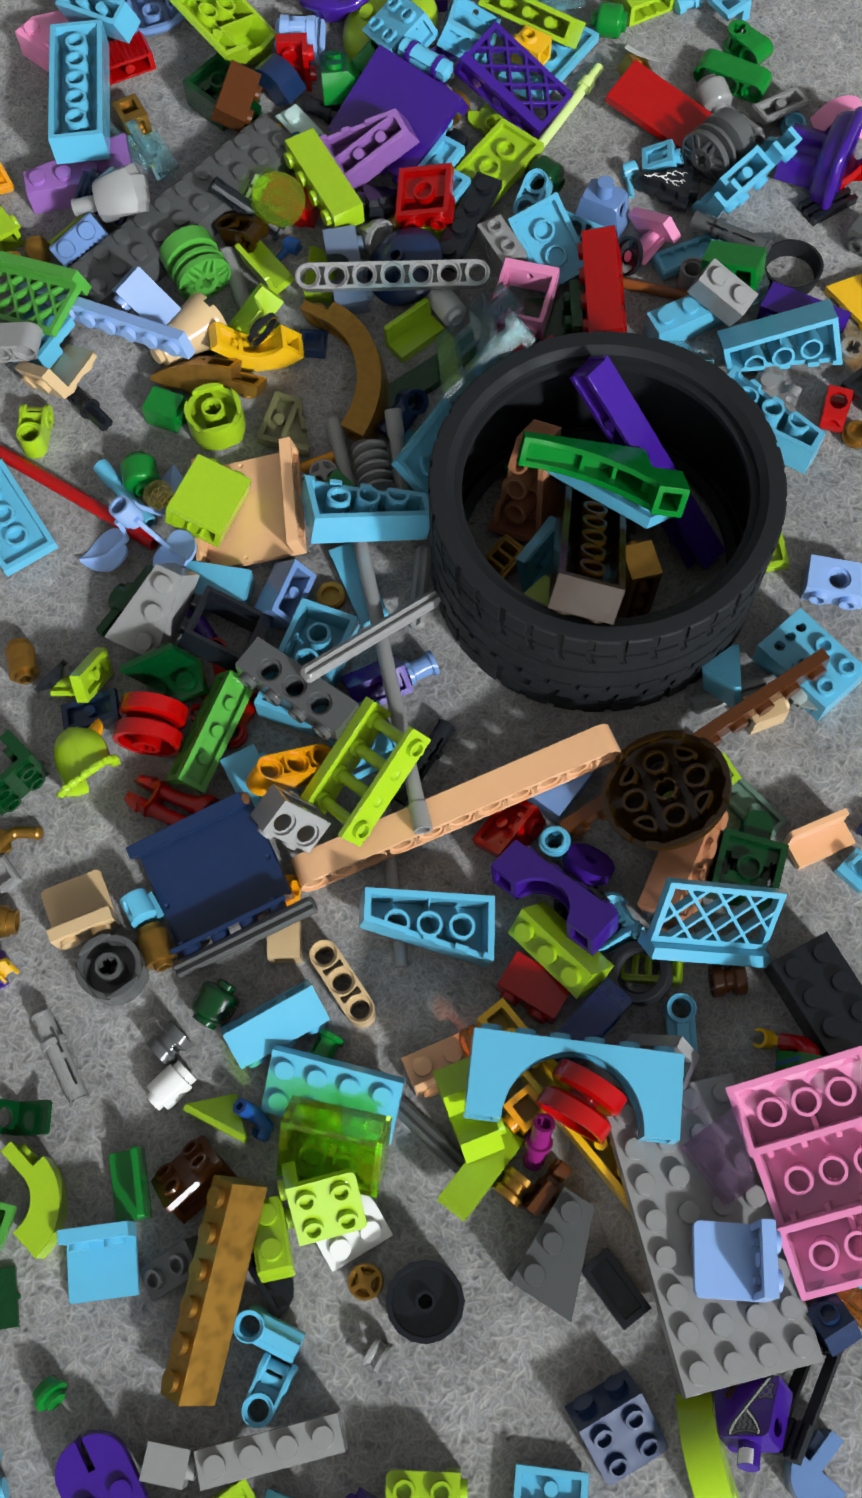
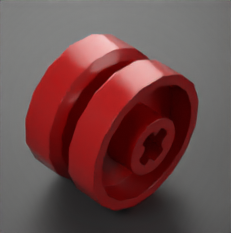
M146 691L125 693L121 698L118 711L122 719H119L114 727L112 736L114 742L122 748L142 755L157 757L177 756L181 752L183 735L180 730L186 727L189 715L188 707L172 697Z
M560 1059L552 1072V1077L560 1088L544 1086L536 1100V1104L544 1112L577 1134L598 1144H603L612 1129L609 1120L604 1115L619 1116L627 1102V1097L614 1085L589 1069L573 1061Z

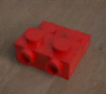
M452 163L399 168L395 217L401 228L430 226L435 230H443L446 225L454 222V167Z

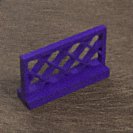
M496 21L468 52L465 51L459 58L453 71L500 116L535 138H538L545 127L574 95ZM493 33L503 40V47L491 46L490 37ZM475 53H486L487 64H480L472 56ZM492 53L504 54L505 64H493ZM509 54H518L522 58L523 65H511ZM494 71H506L507 82H499L494 77ZM511 72H524L525 83H513ZM529 72H537L542 76V83H530ZM513 89L526 90L527 101H519L514 96ZM531 90H543L544 101H532ZM549 90H557L564 98L561 101H550ZM533 108H545L546 118L543 122L534 114Z

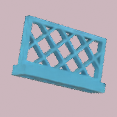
M667 877L649 930H641L638 942L651 959L767 968L771 957L765 950L787 893L783 889ZM675 889L687 890L689 893L687 897L674 905L671 903ZM710 892L716 893L718 898L702 908L698 900ZM739 895L745 896L747 901L733 910L730 909L727 904ZM767 898H773L770 907L760 913L756 905ZM694 903L698 911L682 921L678 913ZM723 906L727 914L711 924L707 916ZM752 909L755 917L740 926L736 919ZM672 917L676 918L679 924L667 932L660 931L664 922ZM704 919L707 927L697 934H690L687 929ZM731 922L734 924L735 930L726 936H718L717 931ZM761 925L762 929L758 939H748L745 936L746 933Z

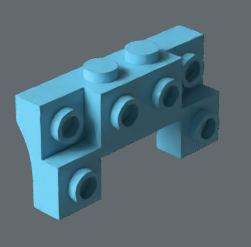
M791 126L780 137H768L761 146L757 145L719 178L712 189L690 208L692 212L695 213L698 210L701 213L717 218L724 211L728 215L736 207L738 209L750 198L747 193L753 188L757 192L769 181L766 176L781 160L787 163L798 152L795 147L802 140L801 136Z

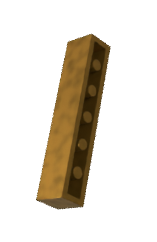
M214 1175L211 1187L207 1193L206 1209L203 1221L198 1229V1241L193 1260L189 1266L188 1282L185 1294L180 1302V1314L175 1333L171 1339V1351L167 1367L161 1381L160 1393L177 1406H215L267 1192L266 1186L249 1178Z

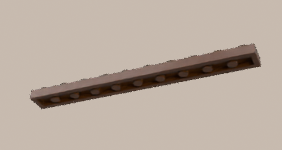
M823 648L819 649L691 735L699 738L704 737L717 747L722 742L721 737L730 731L733 734L741 731L748 725V719L756 714L759 717L765 715L774 708V702L782 697L785 699L792 697L801 689L800 685L810 679L811 682H814L827 672L826 668L830 656ZM601 795L558 823L559 826L567 830L570 837L579 838L591 829L590 824L599 818L601 821L606 820Z

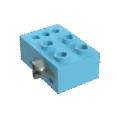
M799 608L757 645L752 660L766 674L773 673L779 677L823 648L830 656L826 668L827 672L814 682H811L810 679L800 685L801 689L795 695L788 698L790 709L804 708L814 719L819 721L862 681V663L802 608Z

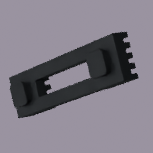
M818 1336L817 1340L822 1355H825L826 1358L802 1421H797L792 1417L811 1365L797 1368L793 1371L788 1384L789 1389L793 1392V1399L783 1449L778 1453H771L801 1466L843 1354L842 1351L832 1357Z

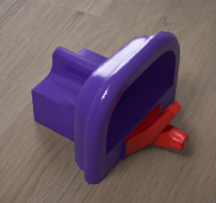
M862 106L857 107L855 110H846L838 114L829 132L795 123L792 127L802 138L795 147L798 152L787 163L781 160L777 164L774 179L807 188L810 199L820 204L822 209H829L837 192L852 181H862V158L857 160L854 155L862 130Z

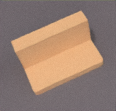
M847 808L788 833L782 843L789 845L788 854L797 870L853 847L856 844L844 822L849 815Z

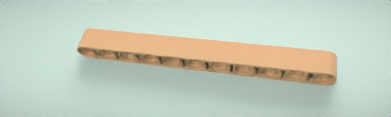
M600 724L425 799L433 827L432 831L428 833L414 834L409 809L406 807L380 818L361 847L339 836L315 846L310 853L301 852L291 860L301 890L310 892L320 889L614 762L621 749L609 725Z

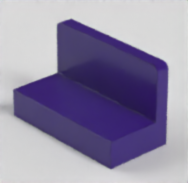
M393 655L401 695L404 696L414 690L405 665L396 655ZM378 661L341 677L350 698L356 702H362L367 696L373 701L379 700L381 705L387 703Z

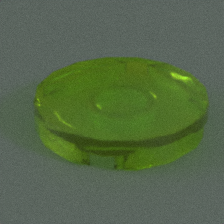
M273 171L265 173L256 180L252 188L251 205L254 213L265 221L266 224L270 223L276 225L275 227L283 228L293 225L300 219L305 208L306 196L302 185L294 177L284 172Z

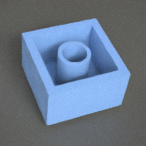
M133 266L111 290L116 295L113 300L124 311L128 312L131 309L137 316L167 325L181 310L139 266Z

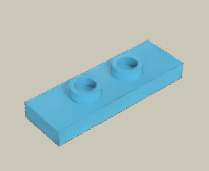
M709 234L701 235L656 252L650 261L662 281L679 274L681 264L685 259L691 257L703 258L710 241L714 239Z

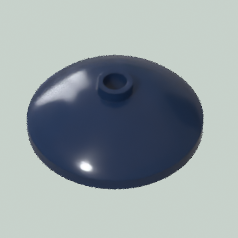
M406 227L386 236L377 245L369 261L444 260V254L439 241L432 233L419 227ZM422 268L416 269L413 273L415 281L420 283L425 282L429 277L428 272ZM389 269L385 274V279L389 283H396L401 278V274L396 269ZM368 270L369 277L367 278L369 283L373 278V274ZM431 290L372 292L378 299L388 305L406 306L421 300Z

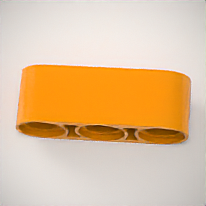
M314 744L262 756L246 777V785L253 794L258 796H264L272 784L286 791L308 786L332 748L325 744Z

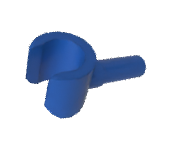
M287 236L276 258L281 261L288 253L297 256L302 250V245L299 244L300 240Z

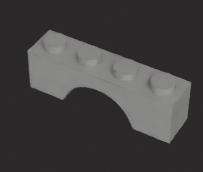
M337 1410L272 1430L202 1446L193 1452L200 1491L341 1454L346 1452L349 1447L341 1410Z

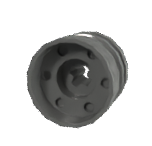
M728 107L717 109L705 119L703 124L698 125L684 138L682 144L684 160L687 166L695 167L694 175L703 182L715 184L719 178L755 147L754 132L749 122L738 111Z

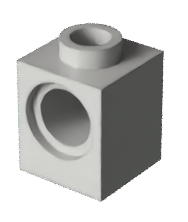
M160 1438L149 1440L139 1481L183 1490L188 1486L189 1481H195L197 1475L193 1452L197 1446Z

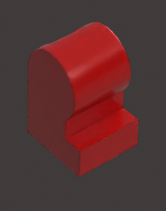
M829 384L823 397L818 423L820 429L841 434L850 409L854 390Z

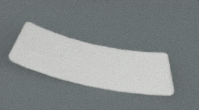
M630 45L624 47L631 53L652 61L669 63L673 60L647 55Z

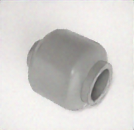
M716 74L703 77L698 82L694 93L697 103L711 113H714L717 109L729 107L733 99L725 78L719 75L716 76Z

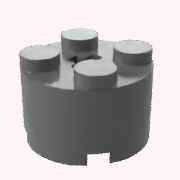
M110 933L97 935L87 941L78 954L79 958L77 967L75 966V975L79 985L94 999L108 1006L123 1005L134 1000L149 981V969L146 967L142 952L130 939L122 935ZM112 965H115L116 971L110 975V967Z

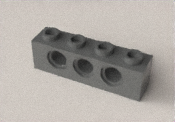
M260 637L254 640L235 664L239 675L238 680L244 686L251 690L257 688L263 692V697L269 703L276 707L280 704L288 709V714L299 723L307 722L313 726V731L324 740L331 738L336 742L359 708L358 702L322 678H318L311 683L305 682L300 676L302 665ZM269 672L278 673L273 679L264 678ZM295 688L303 689V692L298 696L289 695L290 691ZM319 705L329 707L323 713L314 712V709Z

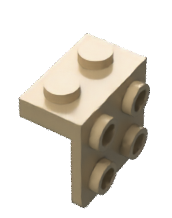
M68 344L62 349L63 354L50 369L27 361H20L15 369L23 376L21 378L22 382L31 389H38L46 394L66 399L75 392L77 383L83 375L92 369L97 355L92 350Z
M93 870L47 888L41 893L51 928L46 930L50 943L60 951L72 949L83 941L100 934H109L113 929L121 927L104 876L99 870Z

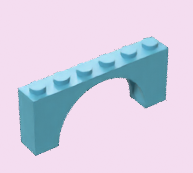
M490 1023L481 1024V1028L474 1027L471 1038L463 1118L498 1122L501 1118L504 1101L510 1087L525 1071L546 1060L576 1058L599 1066L614 1077L622 1086L635 1112L639 1141L670 1145L680 1141L685 1054L675 1053V1048L654 1046L653 1050L641 1049L639 1043L621 1041L619 1046L605 1044V1039L599 1037H585L584 1041L571 1040L570 1034L552 1032L550 1037L536 1035V1030L529 1028H516L515 1032L501 1031L502 1026Z

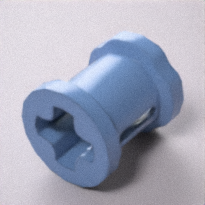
M430 650L425 651L423 656L410 662L407 660L402 661L412 686L417 685L418 680L432 674L437 676L440 674L438 664Z

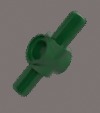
M147 565L133 583H120L113 589L108 600L111 610L96 628L97 633L105 638L107 632L154 567L152 565Z

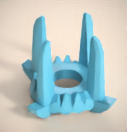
M607 892L605 895L609 898L607 901L616 908L619 918L618 923L622 922L621 926L623 928L613 934L598 950L601 954L609 953L632 939L637 938L638 940L641 930H645L643 924L631 916V912L626 907L628 904L627 900L617 892Z

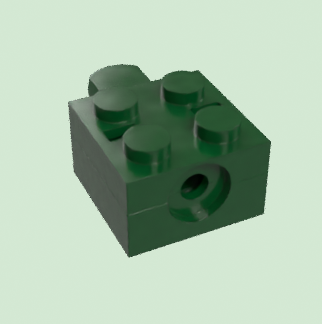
M216 53L185 78L183 85L188 105L222 131H225L228 127L210 118L231 61L225 60L219 53ZM260 97L257 102L252 101L250 108L255 111L251 122L262 114L261 105L258 104Z
M762 810L750 811L744 816L739 831L730 828L723 830L715 853L709 882L779 889L789 845L770 840L773 830V819L768 813ZM710 892L705 895V898L715 900L718 896L716 893ZM739 895L727 904L739 906L747 900L745 896ZM767 898L756 905L758 911L761 913L770 907L773 898Z

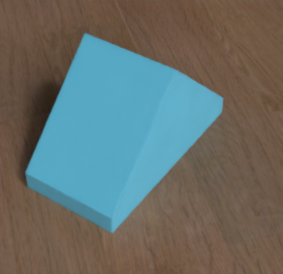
M739 644L731 645L702 666L703 689L730 707H734L741 702Z

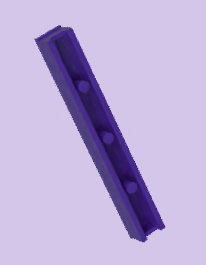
M609 356L588 357L587 361L570 377V380L610 444L645 449L652 467L677 470ZM691 492L682 517H673L660 523L688 568H691L695 563H699L702 569H707L720 554L725 552L724 547Z

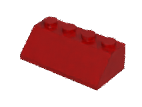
M615 225L581 231L582 242L577 243L579 260H583L584 267L579 268L581 286L585 285L586 293H581L583 311L587 310V318L583 319V330L587 333H594V331L627 332L622 256Z

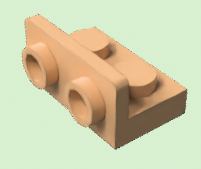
M459 1032L402 1057V1063L416 1096L423 1094L425 1099L439 1094L432 1071L469 1057L470 1049L463 1033Z

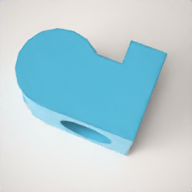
M144 888L135 889L124 895L119 901L130 924L136 931L148 923L160 922L165 919L162 908L152 891L147 894Z

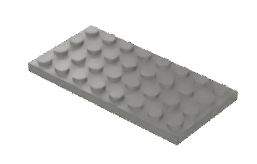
M732 1073L688 1083L682 1095L680 1141L673 1145L638 1140L637 1120L628 1096H626L627 1102L619 1116L604 1115L612 1127L608 1134L682 1399L824 1362L813 1324L807 1316L808 1308L806 1302L801 1301L782 1247L778 1254V1269H781L783 1272L784 1286L779 1299L766 1303L698 1298L693 1292L692 1225L694 1222L704 1220L751 1224L760 1219L775 1220L753 1157L749 1156L725 1089L735 1084Z

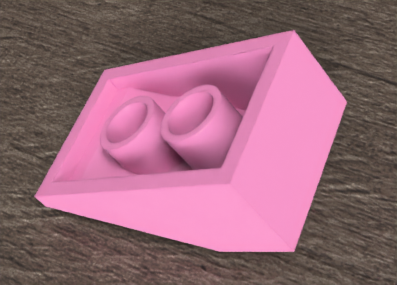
M60 10L32 16L15 31L23 55L47 72H49L50 24L69 22Z

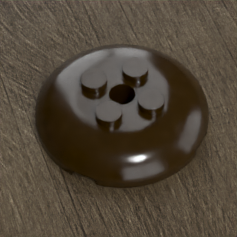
M665 730L645 735L624 748L614 759L615 764L610 770L608 777H604L601 790L604 814L619 836L635 846L664 851L688 846L703 838L718 824L731 798L732 777L723 754L708 739L686 734L682 730ZM668 791H673L670 794V798H667V796L663 795Z

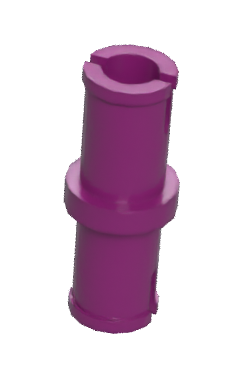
M540 1113L536 1115L537 1118L534 1117L532 1129L525 1138L526 1151L523 1156V1164L530 1171H539L541 1166H544L546 1155L552 1149L553 1139L551 1136L555 1129V1120L547 1113Z

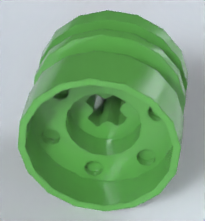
M189 225L181 227L172 232L160 247L159 258L172 278L181 297L185 300L195 292L202 293L207 297L205 299L207 300L218 295L228 284L231 277L229 263L218 249L210 232L203 226Z

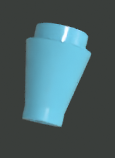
M560 826L547 827L539 836V847L552 859H563L571 844L570 835L567 830Z

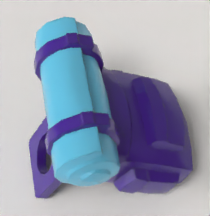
M410 37L402 39L397 53L400 58L446 87V81L450 79L453 72V63L458 60L457 56L437 45L429 49L421 45L420 41L413 40Z

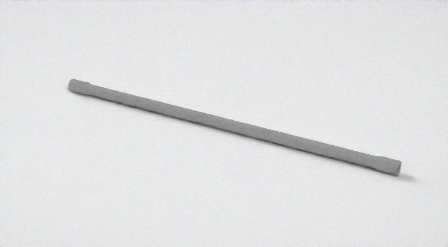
M331 417L326 421V428L337 470L354 483L346 447V435L340 426L342 419L340 417ZM353 542L370 625L384 618L370 550L368 542ZM388 636L376 643L375 648L388 708L392 712L390 715L392 725L405 733L408 728V722ZM416 763L404 782L409 801L408 809L414 834H425L432 831L433 827L428 805L424 799Z

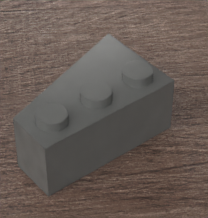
M564 1187L509 1282L569 1322H572L595 1206Z

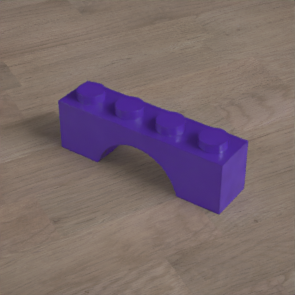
M515 840L490 865L492 882L516 900L532 894H543L561 902L568 911L566 920L567 937L592 956L618 929V912L612 903L605 899L600 900L591 893L584 883L580 881L575 882L565 875L562 868L557 864H550L541 858L533 847L529 845L524 846Z

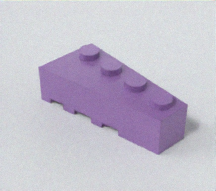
M122 133L110 138V159L57 164L56 160L24 171L26 194L34 214L72 208L71 199L74 198L84 170L90 172L91 168H94L104 173L112 166L119 168L133 163L126 134Z

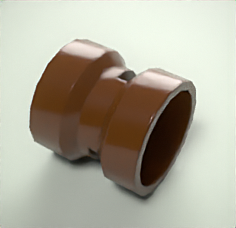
M720 964L708 966V981L713 998L724 997L726 993H730V990L736 996L747 994L748 978L745 966L730 965L728 968Z

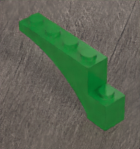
M528 431L523 432L517 456L519 466L566 475L602 487L650 511V514L676 518L682 517L691 491L683 471L652 467L645 449Z

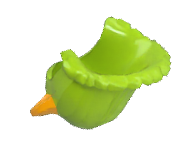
M99 718L88 728L69 727L56 738L53 757L63 782V786L55 794L56 797H77L89 793L86 778L105 765L116 767L121 764L120 758L117 755H110L109 748L101 736L103 722Z

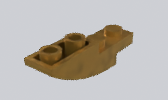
M218 356L191 357L189 360L184 359L169 366L164 365L150 375V381L160 383L162 387L183 389L191 395L195 388L203 384L220 383L225 388L230 390L232 388L241 397L251 399L257 398L266 389L267 378L242 372V360Z

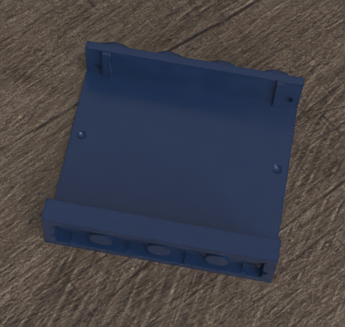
M237 792L126 847L130 859L141 860L178 945L170 950L171 955L183 952L184 956L196 952L202 949L201 943L209 939L214 943L230 935V929L240 925L241 929L259 921L257 916L267 911L271 915L287 907L286 902L295 898L270 840L261 835L256 829L258 825L250 815L255 807L249 793Z

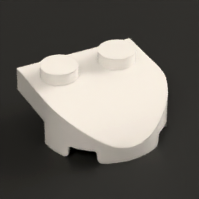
M358 1186L367 1221L366 1227L362 1230L316 1242L332 1272L393 1236L374 1198L363 1186Z

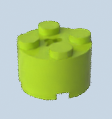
M220 383L203 384L192 391V396L188 402L186 399L184 404V414L194 441L206 451L224 450L240 443L244 438L246 420L237 392L232 388L231 390L225 388Z

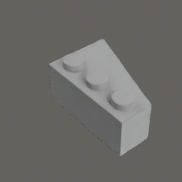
M176 563L156 564L107 632L105 638L141 655L155 650V647L160 644L172 643L177 646L180 633L177 631L187 615L200 574Z

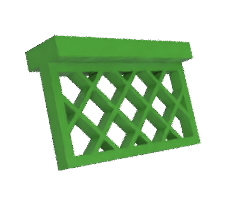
M0 251V278L4 275L8 279V281L0 285V295L8 290L11 291L10 296L0 300V322H31L38 325L43 330L44 335L56 338L79 294L87 296L92 286L76 269ZM27 281L28 286L17 292L16 286ZM46 286L48 292L37 297L36 291ZM68 292L64 300L57 302V296ZM30 295L31 301L20 306L19 300ZM51 300L52 306L41 311L40 305ZM14 304L15 309L4 314L3 309ZM34 309L35 315L24 320L23 315ZM55 315L49 327L44 326L43 320Z

